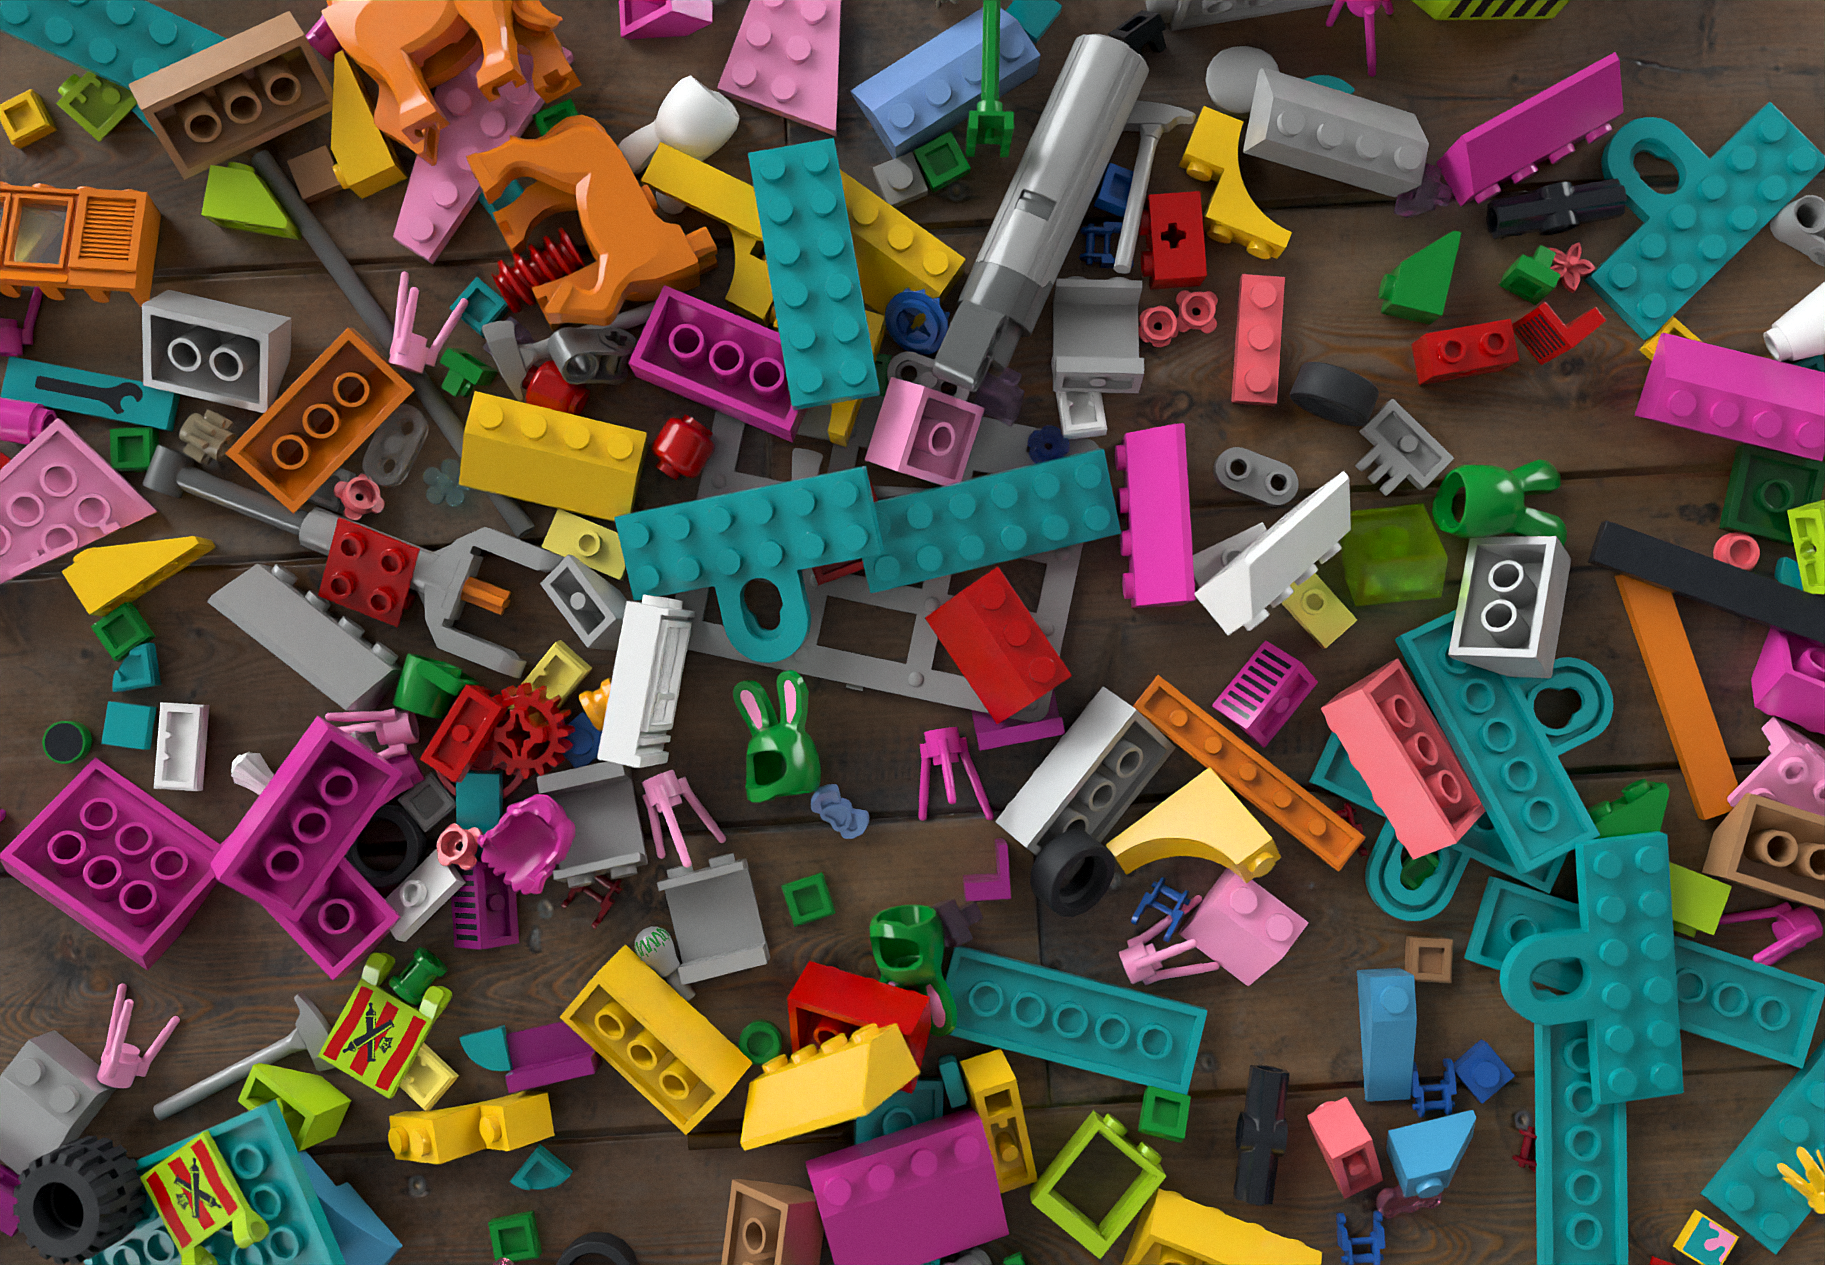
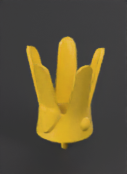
M1798 1147L1796 1154L1806 1169V1176L1810 1183L1783 1163L1777 1164V1168L1786 1177L1782 1179L1803 1194L1808 1200V1205L1815 1212L1825 1214V1174L1803 1147ZM1816 1150L1818 1159L1825 1172V1162L1820 1151Z

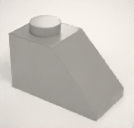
M568 554L540 585L587 648L616 651L619 645L627 599L620 590L575 556Z

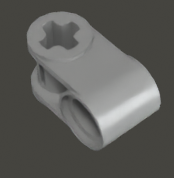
M1806 195L1784 206L1771 219V232L1780 242L1793 247L1807 255L1815 263L1825 267V201L1815 195ZM1797 214L1800 215L1801 219L1803 220V226L1799 223L1797 219Z

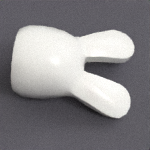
M690 75L681 79L671 89L659 108L656 120L623 139L618 148L622 151L634 175L642 172L650 163L660 142L702 162L730 139L737 129L739 115L730 100L719 92L709 90ZM656 191L657 202L665 212L677 214L686 208V205Z

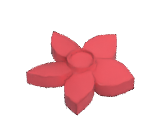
M1580 242L1572 245L1566 254L1559 249L1548 248L1556 253L1552 261L1555 265L1550 269L1561 274L1559 279L1562 278L1564 287L1571 293L1577 289L1580 277L1586 276L1596 269L1590 261L1580 259L1582 253Z

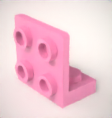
M1773 716L1761 728L1771 743L1768 747L1771 754L1727 797V801L1730 806L1735 807L1746 793H1752L1825 817V749Z

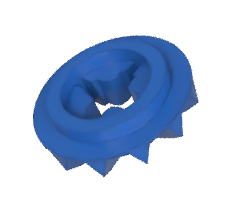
M907 288L895 295L888 303L885 311L886 327L893 340L903 349L920 355L931 354L941 347L949 329L948 318L950 312H944L939 305L940 298L932 299L926 295L925 289L911 291ZM919 313H924L926 315L924 323L919 327L916 326L914 330L911 329L915 316L919 315Z

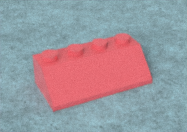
M1398 658L1341 691L1320 708L1326 717L1329 728L1338 736L1349 754L1351 764L1360 772L1372 792L1375 803L1384 811L1395 829L1397 839L1406 847L1412 859L1457 843L1485 812L1446 735Z

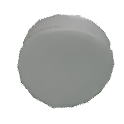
M1249 46L1231 47L1220 51L1212 59L1206 73L1208 92L1217 109L1234 118H1250L1259 69L1264 67L1279 72L1278 64L1273 57L1259 48Z

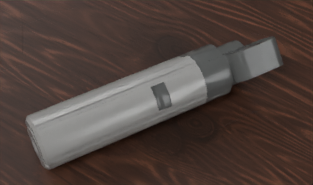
M1102 34L1082 35L1076 38L957 301L959 307L935 358L932 372L934 377L976 392L982 384L988 369L1005 372L1020 338L1031 336L1149 73V68L1144 58L1126 43Z

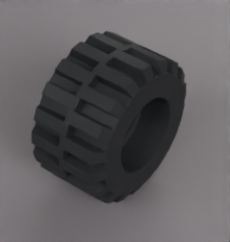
M87 1136L83 1139L78 1138L33 1160L28 1164L29 1168L22 1171L18 1178L21 1184L15 1186L13 1196L18 1201L13 1205L14 1215L19 1217L20 1223L16 1225L20 1233L24 1232L28 1238L26 1243L31 1249L35 1247L39 1249V1256L46 1260L53 1257L56 1264L64 1265L69 1261L72 1265L78 1264L97 1255L133 1232L136 1228L135 1223L139 1222L144 1212L140 1206L146 1203V1193L141 1192L143 1183L140 1177L142 1175L138 1176L135 1169L138 1167V1164L134 1158L129 1160L126 1157L127 1150L121 1145L113 1147V1140L105 1137L100 1140L96 1136Z

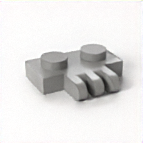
M1394 399L1388 401L1359 430L1374 447L1355 466L1362 472L1375 461L1379 466L1367 478L1374 484L1387 473L1391 478L1380 488V491L1385 496L1394 490L1405 477L1418 490L1425 489L1454 459Z

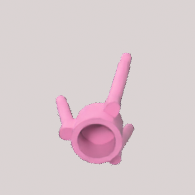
M402 272L398 289L393 342L389 352L388 364L406 371L422 374L425 364L435 367L439 351L458 323L469 302L466 298L460 300L429 349L426 347L428 339L412 333L419 290L416 287H412L408 298L409 274Z
M394 708L384 711L327 713L325 716L327 721H376L338 728L347 734L376 731L380 745L388 744L389 746L388 749L377 753L385 760L407 754V745L418 743L419 726L416 715L408 710L397 711Z
M669 770L642 782L646 792L642 797L648 809L657 856L660 859L666 855L658 812H663L683 866L686 868L691 866V860L672 810V808L683 803L680 795L685 797L720 843L726 841V836L692 792L686 777L677 779L674 770Z
M1200 895L1190 899L1191 902L1188 906L1183 905L1181 911L1184 912V915L1202 902ZM1169 915L1141 935L1127 940L1129 948L1119 952L1131 983L1135 984L1143 980L1145 986L1158 980L1218 970L1220 965L1218 962L1158 970L1163 967L1162 960L1197 946L1195 939L1178 943L1158 952L1153 943L1145 946V943L1171 925L1173 920Z
M124 983L120 984L117 988L107 1042L101 1057L102 1063L96 1076L98 1081L114 1088L131 1087L135 1076L145 1077L152 1060L180 1022L178 1016H173L145 1055L140 1058L138 1056L140 1050L136 1046L124 1043L134 1005L132 999L125 1000L127 986Z

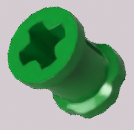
M423 947L415 950L413 960L400 975H393L389 980L392 989L404 1000L414 1005H420L423 999L422 994L438 976L442 977L448 971L447 966L441 959Z

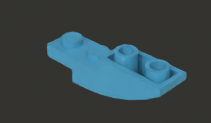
M305 1149L298 1151L346 1265H388L403 1245L348 1182L336 1186Z

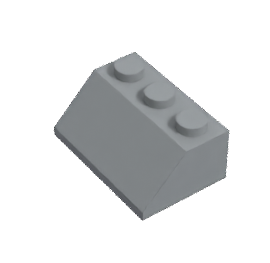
M166 290L142 304L144 386L265 413L274 404L291 358L290 317L172 290Z
M1557 536L1470 538L1448 653L1452 659L1510 677L1552 678L1571 558Z

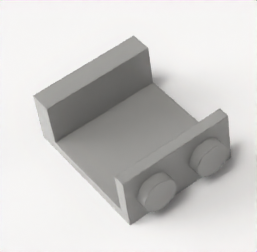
M1071 276L1066 279H1056L1053 295V391L1139 393L1144 376V358H1139L1138 303L1142 292V281L1129 280L1124 277L1092 280L1081 276Z
M606 761L536 777L539 794L548 795L559 803L568 818L575 825V838L566 858L559 864L560 870L552 871L554 880L563 883L568 882L569 888L583 887L594 884V876L611 873L612 879L628 877L637 874L638 866L648 864L630 766Z
M734 853L708 859L710 867L693 871L692 863L688 868L681 865L666 870L668 877L657 882L659 891L665 890L682 964L678 967L682 985L764 965L770 960L771 957L746 858L735 860Z

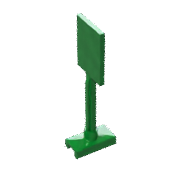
M983 0L981 101L977 103V111H969L966 137L967 157L975 156L976 144L1000 145V157H1009L1014 130V112L1003 111V103L999 101L1001 0Z

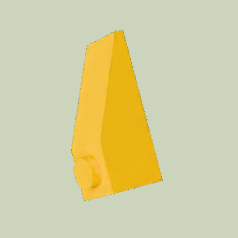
M342 50L336 53L334 57L331 150L337 164L333 165L332 168L341 186L344 189L350 188L363 199L407 179V175L389 137L374 124L376 108L356 65Z
M190 536L107 547H92L77 554L73 558L74 564L64 569L62 573L88 614L105 617L124 602H133L216 548L212 540Z
M1001 1048L960 1061L970 1106L982 1120L994 1162L1000 1194L1037 1182L1038 1179L1017 1081Z

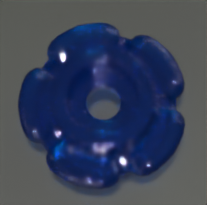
M1046 425L1040 431H1033L1027 443L1030 447L1029 456L1034 463L1062 458L1070 450L1068 438H1064L1061 430L1052 425ZM1045 443H1051L1052 449L1047 450L1044 447Z

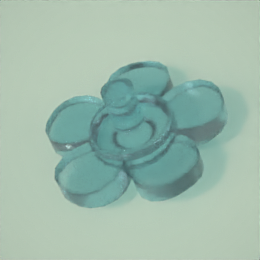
M453 459L444 460L441 464L442 473L437 468H428L423 474V480L427 485L432 486L426 491V497L429 502L438 505L446 498L447 503L452 507L461 505L465 500L461 490L465 491L471 488L459 485L460 465Z

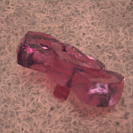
M1399 1184L1394 1188H1384L1377 1196L1376 1206L1385 1218L1392 1219L1401 1211L1413 1213L1421 1207L1436 1208L1442 1201L1443 1193L1441 1192L1429 1198H1420L1418 1195L1405 1198Z

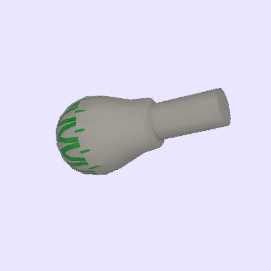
M650 926L643 929L635 939L636 955L661 978H665L668 984L686 1001L692 999L696 993L690 984H681L678 971L680 962L676 956L670 934L659 926Z

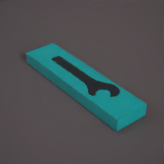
M9 356L0 397L43 404L46 408L173 432L181 394L144 386L141 381Z

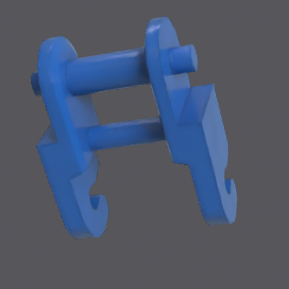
M1104 222L1102 227H1094V224H1088V227L1081 228L1080 233L1086 235L1085 253L1079 255V260L1086 261L1087 265H1092L1093 262H1100V268L1113 269L1115 258L1110 254L1111 234H1121L1123 223ZM1095 236L1104 237V253H1094ZM1132 260L1131 268L1134 267V260Z
M1161 877L1159 882L1154 881L1152 883V887L1155 888L1152 894L1146 892L1132 917L1131 923L1137 925L1141 914H1144L1147 907L1157 908L1171 916L1173 920L1163 941L1169 943L1173 933L1177 931L1185 916L1184 912L1181 911L1183 905L1188 906L1191 902L1187 898L1190 891L1186 889L1181 894L1164 885L1166 878ZM1160 893L1177 901L1174 910L1156 901Z
M1451 1058L1443 1059V1064L1447 1071H1443L1444 1079L1440 1081V1084L1421 1086L1419 1084L1417 1066L1413 1061L1411 1095L1415 1097V1104H1412V1108L1417 1110L1419 1118H1423L1425 1111L1444 1110L1447 1116L1452 1114V1107H1455V1102L1451 1101V1095L1457 1094L1455 1069ZM1441 1091L1442 1100L1424 1101V1092Z
M1373 1211V1232L1370 1233V1237L1350 1238L1344 1227V1223H1346L1344 1213L1336 1214L1337 1241L1339 1247L1344 1251V1256H1341L1342 1263L1346 1265L1360 1263L1380 1265V1261L1384 1260L1383 1254H1380L1379 1250L1385 1249L1384 1228L1380 1221H1383V1217L1380 1211ZM1370 1244L1371 1253L1353 1254L1352 1245Z

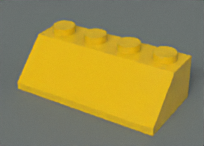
M840 169L863 302L880 315L885 316L886 307L895 295L909 288L911 291L925 289L926 295L932 299L940 298L939 305H941L965 272L966 259ZM919 313V315L915 316L911 329L914 330L916 326L919 327L926 320L924 313Z
M475 391L463 435L459 485L615 522L614 517L632 513L649 446L647 432Z
M626 944L594 975L560 1016L571 1029L685 1135L730 1092L753 1063L736 1045L732 1044L705 1016L692 1007Z
M872 1023L854 1032L850 1039H847L845 1034H840L824 1042L820 1046L821 1049L817 1050L815 1044H811L792 1054V1059L788 1060L786 1055L782 1054L763 1064L764 1073L749 1082L741 1136V1145L744 1151L866 1115L918 1075L920 1071L897 1023L878 1029L876 1023Z
M1158 1188L1142 1210L1122 1265H1321L1322 1252L1306 1246L1299 1240L1287 1239L1267 1231L1261 1225L1247 1223L1226 1215L1218 1208L1206 1207L1185 1199L1177 1192Z

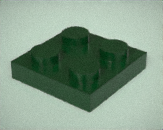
M1748 444L1737 446L1719 529L1740 532L1751 537L1794 547L1787 510L1821 500L1825 483V463Z

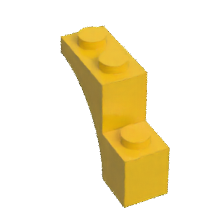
M1203 106L1179 164V167L1187 169L1186 172L1189 176L1197 180L1210 181L1212 179L1217 181L1203 216V230L1208 231L1207 235L1215 241L1226 244L1233 241L1247 247V252L1261 259L1273 257L1277 259L1285 250L1292 232L1277 225L1264 215L1255 205L1244 186L1238 164V142L1243 121Z
M728 226L735 248V269L725 300L729 309L767 328L770 323V314L774 301L766 255H763L761 260L757 258L764 243Z
M521 1091L469 1105L428 1111H403L389 1116L391 1129L388 1133V1141L391 1150L395 1153V1159L431 1164H442L484 1149L511 1151L555 1136L548 1092Z

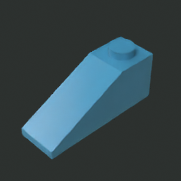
M1401 968L1357 970L1365 1100L1369 1102L1410 1099L1417 1024L1414 975Z

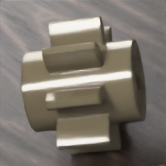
M209 409L204 416L199 413L192 414L184 422L179 434L180 440L187 443L183 453L206 465H210L212 459L218 462L224 461L228 457L225 453L237 441L236 434L229 431L234 423Z

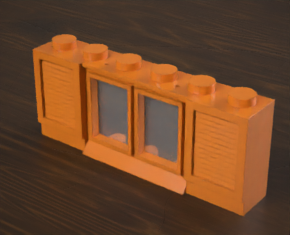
M0 181V292L7 297L18 298L21 295L22 286L39 287L50 299L64 300L67 288L84 289L92 300L108 303L111 291L129 292L137 304L142 307L143 303L150 300L161 213L147 192L133 189L108 190L81 186L76 189H60L41 183L28 187L12 186Z

